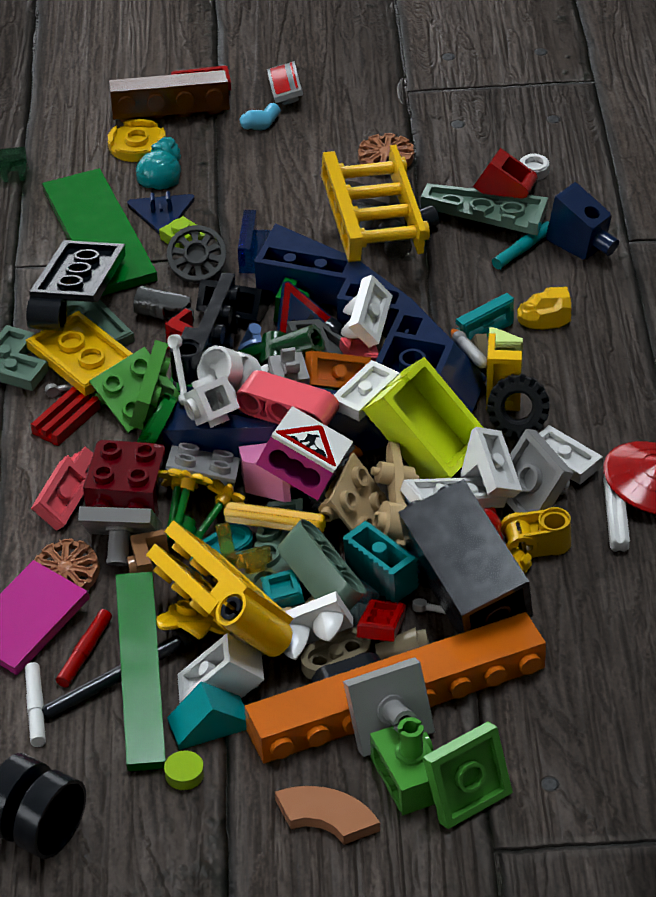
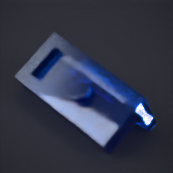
M244 210L238 244L239 273H255L254 261L271 230H257L256 210Z

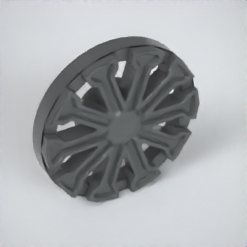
M201 225L185 227L178 231L168 244V264L172 272L183 281L196 284L200 283L201 279L212 280L221 272L225 265V243L221 236L209 227ZM200 232L205 234L202 241L198 240ZM185 235H191L192 241L189 242L185 238ZM210 240H216V243L207 246ZM181 243L184 249L175 247V244ZM218 250L221 251L220 255L211 254ZM178 255L183 257L174 260L172 256ZM209 262L218 263V265L213 267ZM187 264L183 271L178 269V267ZM201 266L209 273L202 275ZM193 267H195V276L189 275Z

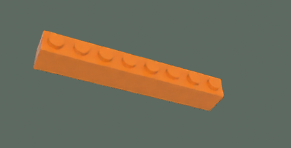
M527 612L245 705L247 733L263 764L276 759H283L305 749L318 747L326 742L355 734L343 684L345 680L415 657L421 662L431 708L452 699L462 698L470 693L491 686H498L505 681L523 675H530L544 669L546 642Z

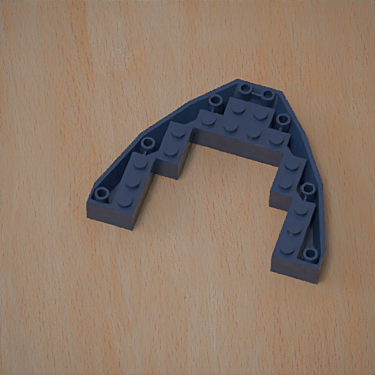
M275 223L254 261L256 288L273 291L272 295H277L285 277L298 280L297 288L309 293V298L313 302L336 306L337 320L345 326L350 320L351 315L343 313V309L357 296L362 279L373 275L393 295L382 331V336L386 337V340L375 362L401 373L404 369L425 357L469 411L473 413L487 377L412 298L361 261L348 262L345 253ZM186 386L187 392L194 389L193 387ZM317 387L320 389H324L332 393L333 395L337 392L336 390ZM177 402L162 430L165 461L168 460L172 445L179 446L180 443H191L197 445L200 451L211 453L214 450H226L233 453L234 457L240 458V446L267 443L278 424L246 415L239 409L227 413L230 420L212 428H210L208 422L197 426L195 420H191L187 415L185 407ZM337 412L328 424L329 428L352 440V444L359 447L363 453L384 449L389 442L367 415L360 421H357Z

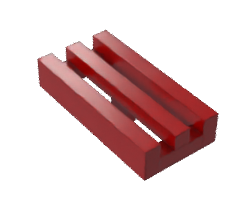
M73 386L31 423L32 434L59 446L101 408L99 398L96 396L90 398V395L84 396Z

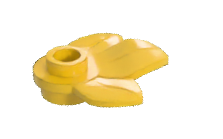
M189 600L177 601L176 604L168 607L167 612L158 615L156 618V625L160 630L182 628L197 639H202L209 630L222 635L228 633L212 620L213 616L208 615L206 618L189 605L191 602Z

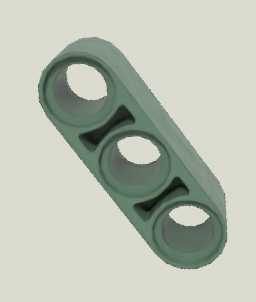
M301 519L277 546L280 555L314 599L336 591L350 611L365 595L366 588L323 533L311 522Z

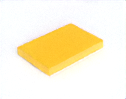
M80 311L67 317L63 331L42 330L26 339L29 351L39 359L46 360L51 369L84 396L96 391L89 380L133 354Z

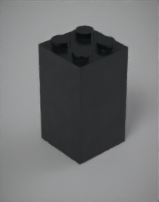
M464 479L455 484H447L441 487L437 493L423 500L413 501L398 512L405 547L409 553L418 558L416 563H418L419 571L458 634L527 612L530 618L533 617L529 580Z

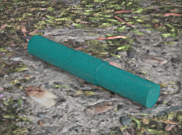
M549 221L541 225L538 236L532 234L525 235L494 257L492 265L496 269H501L544 239L547 234Z

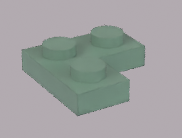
M8 325L0 332V382L33 391L47 374L49 369L46 360L27 355L29 350L27 349L26 339L35 335L34 332Z

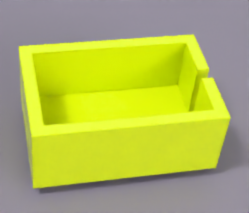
M423 357L404 369L363 411L388 441L400 444L402 458L410 467L415 468L416 474L419 475L420 479L452 478L463 466L471 430L475 427H484L427 359Z

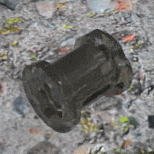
M391 219L382 222L377 229L403 226L398 220ZM410 239L381 242L384 244L386 256L392 260L403 259L412 250Z

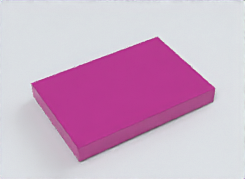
M33 560L0 593V665L18 675L90 599L88 591Z

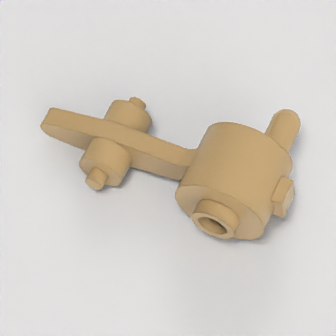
M389 441L386 446V462L379 461L376 467L371 468L370 472L374 476L376 483L387 485L389 501H384L378 511L375 512L372 525L407 550L398 513L407 505L405 503V496L400 489L404 480L419 479V475H416L414 467L403 465L400 444Z

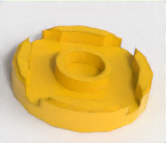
M127 120L123 122L124 126L117 129L116 125L111 129L108 134V148L114 157L122 161L139 162L145 154L151 152V145L153 143L155 144L163 137H166V132L163 127L159 128L158 123L152 120Z

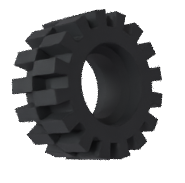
M521 373L520 375L511 374L507 378L499 380L490 392L487 405L489 419L496 426L495 429L504 432L505 436L510 438L511 436L521 438L526 429L540 430L544 426L545 421H547L550 409L549 396L543 384H540L536 378H530L526 374ZM514 393L527 395L532 402L530 414L521 419L511 417L505 409L507 398Z

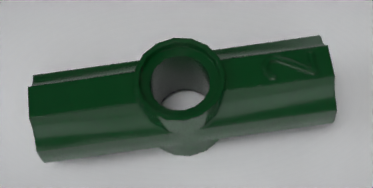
M315 324L287 334L281 331L266 332L261 337V343L237 352L252 355L263 366L268 364L269 356L280 355V350L284 348L295 347L296 352H302L304 358L305 352L324 351L325 340L322 337L321 330Z

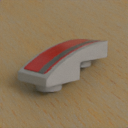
M295 61L267 69L275 103L282 102L283 105L298 101V96L303 95V90Z

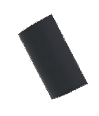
M201 279L196 311H206L218 281ZM235 285V287L240 288L239 306L236 307L237 314L241 315L242 319L261 321L267 313L273 291Z

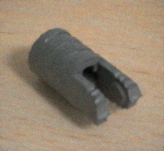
M140 286L137 289L133 302V309L136 314L170 320L184 309L192 311L193 321L195 320L194 310L190 308L191 298L189 296Z

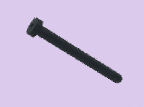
M182 628L172 630L173 637L158 644L159 661L178 650L182 653L192 650L194 646L189 633ZM121 664L45 704L42 708L44 718L52 719L121 682Z

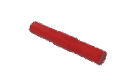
M99 610L56 677V682L61 687H69L79 669L96 646L97 641L112 619V614L108 610Z

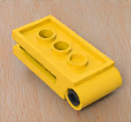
M173 520L164 531L175 541L171 547L187 560L193 557L189 564L204 576H213L212 580L217 584L215 587L212 586L203 576L157 544H154L146 554L157 565L153 571L169 584L174 581L171 588L186 600L192 598L189 605L206 618L208 615L213 616L212 620L226 632L234 633L269 657H276L282 654L289 647L293 633L289 624L293 618L223 555Z

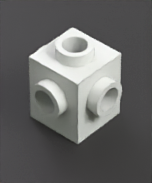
M211 375L203 377L191 383L194 388L193 390L183 394L186 399L184 401L186 413L191 420H195L197 426L208 422L210 428L230 420L227 413L240 408L236 392L229 383L227 376L214 381Z

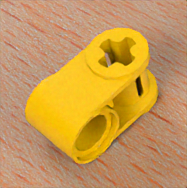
M551 507L545 510L524 513L515 512L507 515L501 521V531L507 537L508 542L506 546L512 555L516 550H519V542H521L522 551L529 553L532 558L561 555L566 553L571 547V516L562 508ZM516 523L520 524L519 531L517 530Z

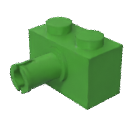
M413 717L401 720L398 724V732L391 726L370 733L371 760L402 816L435 804L423 761V756L433 751V745L427 732H423L424 726L421 725L422 722Z

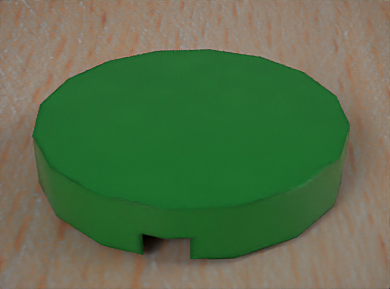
M167 392L162 394L157 403V410H154L152 415L149 416L137 442L155 443L174 408L177 400L176 397Z

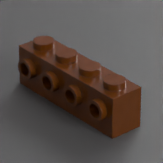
M225 70L109 80L113 120L119 119L121 122L138 117L161 119L165 115L172 114L188 117L192 116L195 112L219 114L223 110L230 109L228 81Z

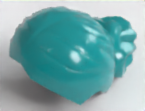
M163 137L151 145V152L145 154L136 166V178L143 187L161 190L179 183L181 166L179 164L181 159L180 149L172 137Z

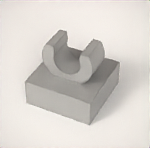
M295 347L281 349L280 355L268 357V368L271 374L309 385L310 376L302 352H296Z

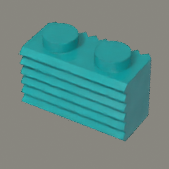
M364 521L344 535L346 564L357 577L361 578V581H365L366 585H370L371 589L380 592V595L385 596L386 600L398 603L418 588L419 578L417 577L419 574L417 571L419 569L417 568L418 563H416L418 558L371 523Z

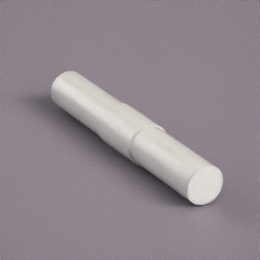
M31 662L25 666L30 743L34 747H41L46 743L44 714L42 712L44 701L40 665Z

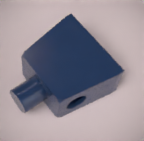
M574 182L555 196L545 238L547 241L581 259H588L598 250L610 256L619 245V240L608 233L612 218L611 213L578 183Z

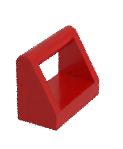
M500 148L473 187L482 194L523 199L531 191L538 176L533 170Z

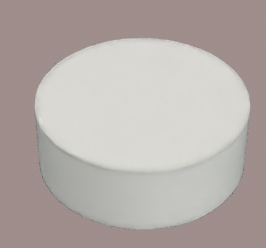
M528 154L520 159L521 163L537 174V180H542L548 176L549 160L545 156Z

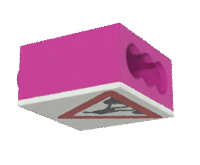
M292 406L272 433L256 465L318 501L339 468L353 441Z

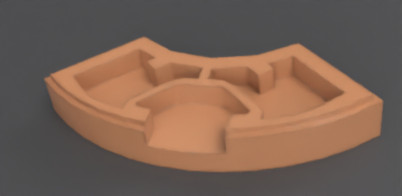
M319 786L291 787L275 792V801L290 829L305 826L322 828L334 834L343 845L380 831V822L375 814L361 801L344 792Z

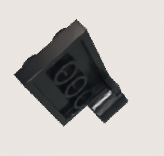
M221 274L199 327H185L181 335L182 345L179 349L186 385H191L192 382L199 380L197 366L202 354L209 347L216 345L233 349L234 335L240 333L242 324L241 315L237 314L236 309L240 302V288L235 287V274ZM170 348L171 376L178 383L173 349Z

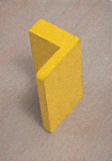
M489 333L486 410L490 392L498 381L502 378H507L511 374L520 375L522 371V351L495 350L496 333ZM514 393L507 398L505 402L506 410L520 411L521 393Z

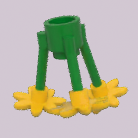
M171 468L160 471L159 477L164 478L161 485L164 487L171 486L173 490L167 527L174 520L201 540L222 509L226 508L227 503H244L245 496L233 492L232 484L225 486L220 480H211L200 473L191 474L188 470ZM198 484L204 486L209 484L207 488L217 494L215 497L216 505L197 530L195 527L196 521L184 515L190 491L193 492L194 489H198ZM167 535L168 546L171 547L175 541Z

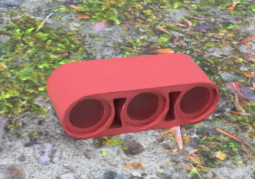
M259 370L253 371L236 393L237 402L240 406L238 409L241 412L278 425L292 406L328 426L339 410V402L332 393Z

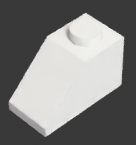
M226 633L177 674L179 703L200 682L234 693L241 698L264 681L261 651Z

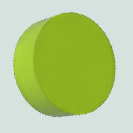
M179 751L170 755L165 761V778L171 787L178 790H189L202 782L204 778V765L202 758L192 751Z

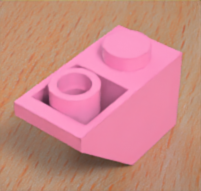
M267 443L240 446L239 456L245 493L281 502H291L290 489L295 487L256 465Z

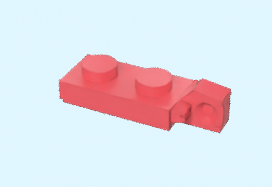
M86 446L80 452L74 453L72 457L69 455L65 456L58 463L31 507L36 514L56 531L64 527L84 494L83 485L87 475L86 470L93 456V452Z

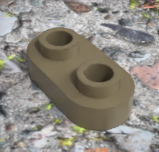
M348 628L339 632L330 642L321 639L308 645L301 653V670L307 678L312 679L316 671L324 665L333 664L360 653L371 652V639L356 637L357 628Z

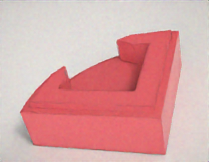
M340 338L339 348L343 354L371 357V360L376 361L379 355L376 345L369 348L360 338Z

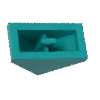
M200 682L167 717L168 725L179 750L247 730L245 707L241 697L204 682Z

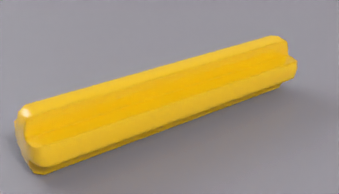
M237 502L227 503L223 512L225 521L233 524L291 531L301 519H305L315 525L322 533L324 528H326L325 516L320 513Z

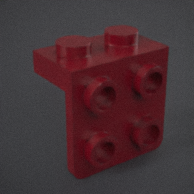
M114 440L98 441L83 485L85 506L152 509L158 517L156 486L165 457L164 445Z

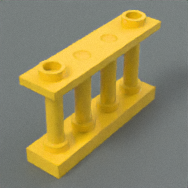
M390 145L389 161L350 166H344L343 163H339L335 151L323 152L321 177L348 262L361 261L362 247H366L368 243L412 239L417 254H424L425 240L430 238L429 224L422 219L407 176L406 159L400 156L397 145ZM390 174L393 182L351 187L350 184L346 185L345 183L348 178ZM397 195L400 202L397 205L361 209L352 205V201L357 199ZM405 217L408 225L365 231V228H360L359 223L361 221Z

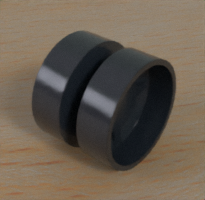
M14 754L0 765V838L9 842L15 841L18 847L42 859H49L55 856L71 840L80 824L86 805L85 785L80 780L59 770H51L47 764L27 754Z

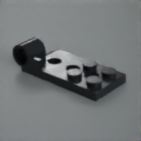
M63 240L29 291L30 298L26 311L28 328L63 331L67 320V300L98 302L126 256L125 244Z

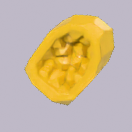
M549 287L542 293L533 294L526 302L521 303L517 309L519 323L527 328L544 330L560 328L571 322L572 308L568 288Z

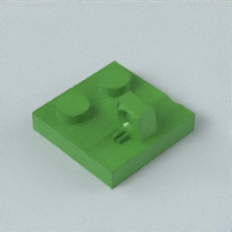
M158 340L154 342L129 426L142 430L149 408L151 409V406L157 407L158 400L163 393L174 394V389L158 384L159 375L166 377L171 357L165 356L168 343Z
M489 721L423 756L438 820L447 829L513 793L498 728Z

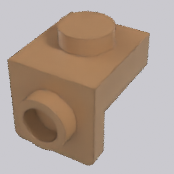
M165 530L130 536L132 556L126 557L129 573L153 572V561L146 554L154 544H157L169 553Z

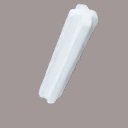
M604 476L610 548L614 552L619 550L625 552L629 549L630 542L626 502L610 488Z

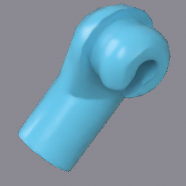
M270 103L264 111L249 110L241 115L240 124L246 130H266L278 117L281 109L277 104Z

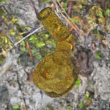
M229 522L215 525L221 555L230 563L237 566L238 569L245 568L246 574L267 570L266 564L273 561L270 546L235 551Z

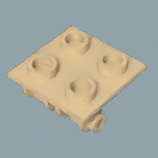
M351 453L347 463L337 469L336 477L330 483L329 489L325 493L326 499L319 505L318 512L325 516L326 522L341 518L349 531H352L364 521L372 524L375 512L378 511L384 501L389 500L355 453Z

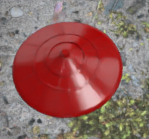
M633 441L618 445L607 454L604 460L603 471L607 483L628 504L640 510L656 514V443Z

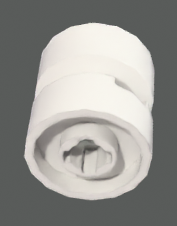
M214 345L202 354L197 366L198 379L211 375L213 381L227 376L229 383L237 393L253 371H261V365L252 355Z

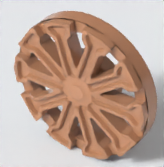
M384 133V136L376 134L368 137V140L361 142L358 149V160L360 164L389 161L390 145L396 144L400 156L405 157L407 167H409L414 160L413 144L409 143V139L401 135L397 137L396 134Z
M72 538L46 545L41 550L42 552L36 555L34 561L85 590H89L93 586L100 571L99 560L90 545L81 540L74 541ZM62 551V556H60L57 552ZM81 576L88 577L86 580L80 579Z

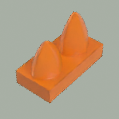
M320 351L305 352V363L310 376L309 385L328 389H341L371 361V357Z

